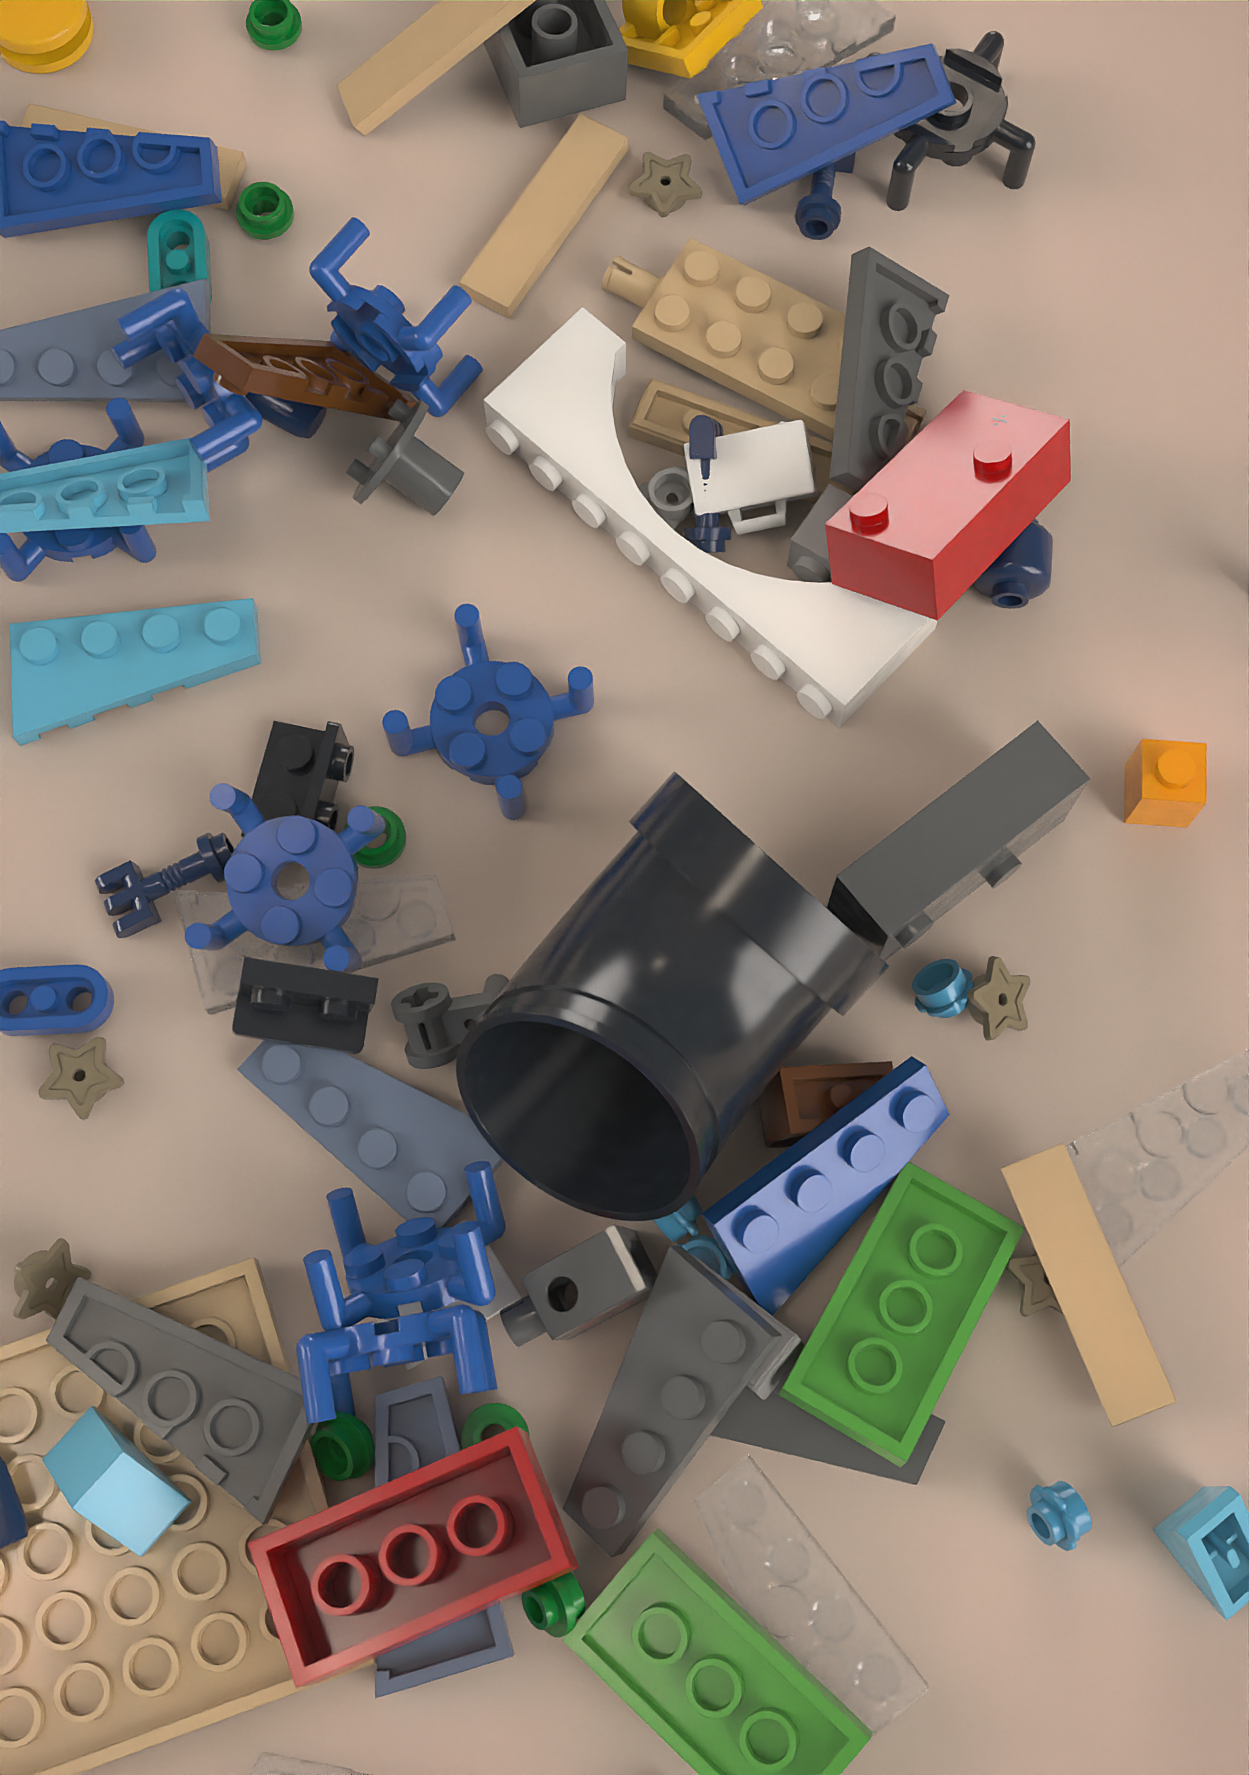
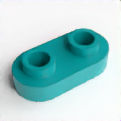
M182 209L161 213L151 222L147 231L149 291L153 292L206 279L210 283L211 304L210 248L202 221L192 212ZM179 245H188L184 250L175 249Z

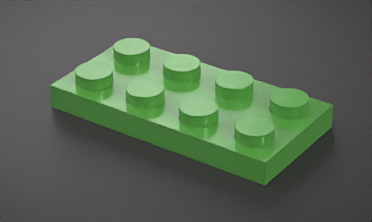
M908 1162L895 1179L778 1395L901 1468L908 1461L1025 1227Z
M659 1528L649 1535L575 1623L574 1629L562 1639L699 1775H841L869 1742L873 1734L871 1729Z

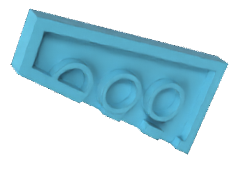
M190 437L0 474V533L210 521L207 460L201 462L189 442V439L192 438Z
M249 598L10 624L13 738L21 746L41 739L40 733L66 724L71 729L94 721V715L125 704L132 708L153 701L152 695L181 685L188 689L261 664L258 611L254 599Z

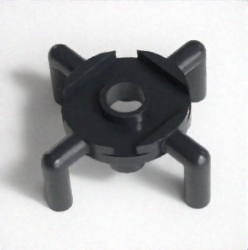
M997 31L986 33L973 52L963 49H946L945 56H939L954 97L961 102L963 108L956 111L942 110L894 133L906 145L893 162L886 199L890 209L901 211L908 206L915 171L926 156L942 160L949 166L959 167L971 161L972 156L984 151L993 142L1010 150L1003 175L1004 185L1009 189H1019L1024 185L1036 141L1031 133L1005 120L1008 96L1005 97L1001 86L1002 77L998 71L1004 47V38L1001 33ZM873 52L870 53L867 57L880 55L881 53Z

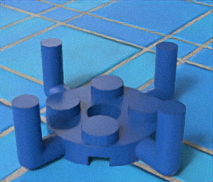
M352 217L314 258L309 266L311 277L332 300L327 305V312L337 313V316L330 322L334 330L330 336V341L339 349L351 352L363 365L373 372L380 365L395 374L394 378L389 382L390 384L403 391L411 392L418 401L422 400L429 405L427 412L430 415L442 417L483 372L482 366L475 358L465 355L438 387L429 378L435 372L436 364L443 357L442 350L437 342L467 309L472 300L465 290L457 285H453L419 325L413 326L402 315L405 311L402 301L383 285H377L373 290H367L360 286L350 285L338 270L370 236V232L365 224L359 219Z
M181 288L171 289L116 319L126 340L112 347V351L123 369L132 366L163 349L173 364L179 363L183 374L175 377L176 383L183 397L193 410L204 406L201 410L210 427L189 439L191 447L200 461L207 460V473L244 453L250 443L248 436L258 431L262 426V416L246 396L235 394L217 384L212 379L214 371L193 357L203 334L210 333L200 321L188 292Z
M114 398L107 404L106 412L118 437L105 451L97 447L81 445L72 439H63L55 442L49 451L33 460L16 448L0 421V466L8 472L133 449L142 447L145 437L129 402L123 398ZM145 525L23 532L27 540L19 549L7 533H0V567L6 576L15 582L25 580L45 557L60 562H73L72 558L88 555L95 559L110 553L116 547L141 563H148L156 556V547Z
M462 604L455 610L454 617L466 667L455 672L452 676L444 678L437 685L430 710V725L410 729L407 716L399 710L387 712L383 717L382 725L389 746L395 755L408 756L436 749L442 761L452 770L455 769L459 773L470 777L471 781L484 785H495L502 814L507 819L517 820L524 815L526 810L520 778L529 774L538 765V760L545 753L547 747L550 746L554 736V721L585 714L593 708V675L586 667H575L568 674L569 692L549 697L543 685L531 674L524 664L489 661L479 611L472 604ZM490 710L501 711L510 719L508 727L502 733L494 736L484 735L475 728L478 717Z
M226 783L215 785L210 792L211 804L215 808L229 813L245 835L224 868V879L232 910L212 925L200 922L191 924L185 931L187 944L194 949L219 951L246 931H250L264 941L282 946L312 945L320 942L326 950L323 962L327 969L343 973L356 972L361 966L362 958L342 929V926L346 923L353 910L357 893V882H359L358 865L354 854L383 833L385 829L383 817L366 806H356L348 814L347 821L349 826L340 833H336L320 822L302 816H284L266 821L247 793ZM299 863L307 869L310 876V885L302 897L296 900H287L278 890V875L284 867Z
M489 1161L473 1162L464 1168L477 1221L462 1222L453 1228H436L433 1218H415L400 1224L395 1230L396 1237L377 1245L366 1242L352 1189L348 1187L339 1188L327 1194L326 1198L343 1257L345 1277L350 1295L345 1298L343 1297L330 1250H317L303 1258L320 1323L325 1331L353 1326L367 1317L378 1319L400 1317L397 1305L418 1301L421 1303L423 1312L440 1309L457 1300L476 1306H486L493 1301L496 1290L485 1247L503 1236L506 1224Z
M461 1304L436 1311L400 1316L395 1320L375 1324L373 1321L336 1330L305 1334L299 1339L296 1352L307 1424L336 1419L335 1411H343L356 1416L350 1373L371 1369L370 1357L373 1367L384 1365V1368L419 1362L425 1360L424 1346H426L427 1358L453 1354L460 1395L498 1389L485 1316L480 1311Z

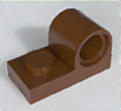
M892 1061L781 1067L758 1097L766 1147L784 1148L794 1145L893 1070Z

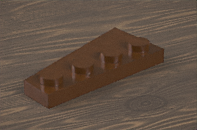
M203 334L193 356L214 371L212 379L217 384L238 395L245 396L250 392L393 421L397 420L390 416L388 411L397 398L410 408L418 402L401 389L390 384L388 380L378 373L368 369L355 357L336 347L331 341Z

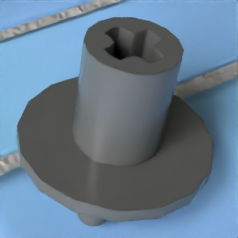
M398 398L393 403L388 414L399 421V425L387 441H384L379 436L373 440L367 451L375 456V459L369 467L355 458L346 471L349 476L359 482L353 495L355 501L362 504L378 487L381 481L384 480L435 516L454 493L463 478L464 472L414 436L429 408V405L419 400L412 408Z

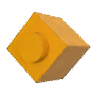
M1142 738L1125 764L1124 823L1187 828L1207 804V743Z

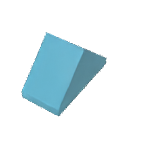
M91 1406L42 1459L71 1508L139 1556L145 1555L192 1502L178 1486L95 1406Z
M1204 1486L1158 1524L1153 1531L1216 1611L1224 1619L1228 1620L1249 1602V1512L1241 1495L1231 1486Z

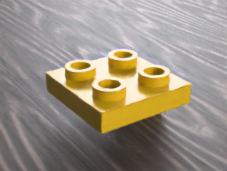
M622 0V10L626 22L619 28V31L628 49V64L691 79L694 75L703 71L709 61L731 39L738 36L744 30L745 25L763 8L762 1Z

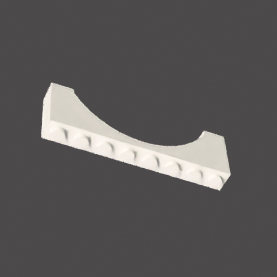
M582 307L483 400L488 437L503 453L510 455L514 452L529 465V470L534 478L549 491H554L557 488L570 499L574 510L585 523L593 528L601 526L616 538L618 548L631 562L639 566L645 563L660 576L662 585L673 598L681 603L690 601L703 612L706 622L719 637L729 642L734 639L749 651L753 663L765 676L772 680L780 678L796 691L797 699L806 711L821 720L826 717L840 728L935 630L938 621L833 585L832 582L790 581L752 573L709 555L676 533L654 511L638 489L626 466L617 439L613 405L616 383L626 375V342Z

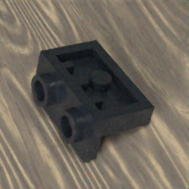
M278 721L273 722L251 798L266 821L284 816H302L320 822L335 831L339 813L338 804L333 803L339 781L345 783L348 781L354 761V747L349 745L342 725L328 721L325 731Z
M244 957L232 1033L236 1036L359 1054L364 1047L368 1015L375 1005L379 978Z

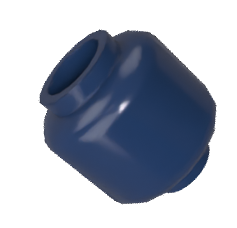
M1035 518L973 583V586L982 595L992 598V603L998 607L1015 609L1026 606L1030 599L1042 595L1050 587L1053 552L1052 535Z

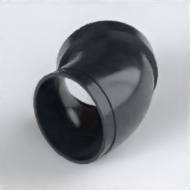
M675 771L630 819L629 822L638 832L559 920L486 1009L483 1017L467 1033L459 1047L456 1060L457 1083L464 1106L481 1135L495 1152L517 1173L550 1196L584 1212L614 1220H655L668 1216L682 1208L693 1196L703 1176L712 1166L748 1110L812 1030L831 1009L844 1016L889 967L859 937Z

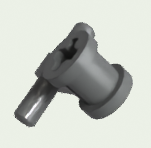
M493 974L486 979L483 993L453 998L450 997L447 986L435 982L414 985L398 993L393 998L391 1007L395 1019L404 1024L408 1038L404 1051L409 1065L418 1069H431L446 1065L457 1059L459 1047L464 1037L477 1021L483 1017L486 1009L509 980L504 975Z

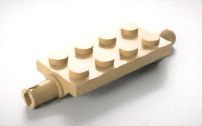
M691 237L667 274H663L661 277L638 267L620 255L613 259L612 264L617 267L614 268L609 265L602 281V290L608 293L611 292L643 308L632 325L633 340L792 421L802 420L808 429L833 441L845 314ZM915 405L908 406L904 422L909 429L905 441L906 444L914 438L913 432L917 434L925 418L926 409Z

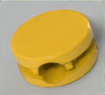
M0 0V56L10 66L27 73H52L75 63L90 46L94 34V21L86 0Z

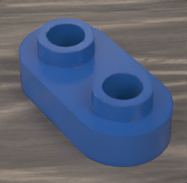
M76 964L14 967L0 970V1032L5 1035L33 1036L86 1033L104 1024L113 1010L114 993L112 987L92 967ZM81 993H91L92 1000L88 1008L83 1011H74L73 1002L75 998ZM18 996H26L27 1005L25 1009L19 1014H10L9 1006L12 1000Z

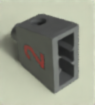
M614 1224L524 1275L522 1281L529 1295L501 1309L500 1317L509 1337L517 1347L546 1332L552 1340H569L647 1300L658 1274L636 1231ZM574 1282L578 1290V1300L575 1306L570 1308L565 1301V1290L569 1284Z

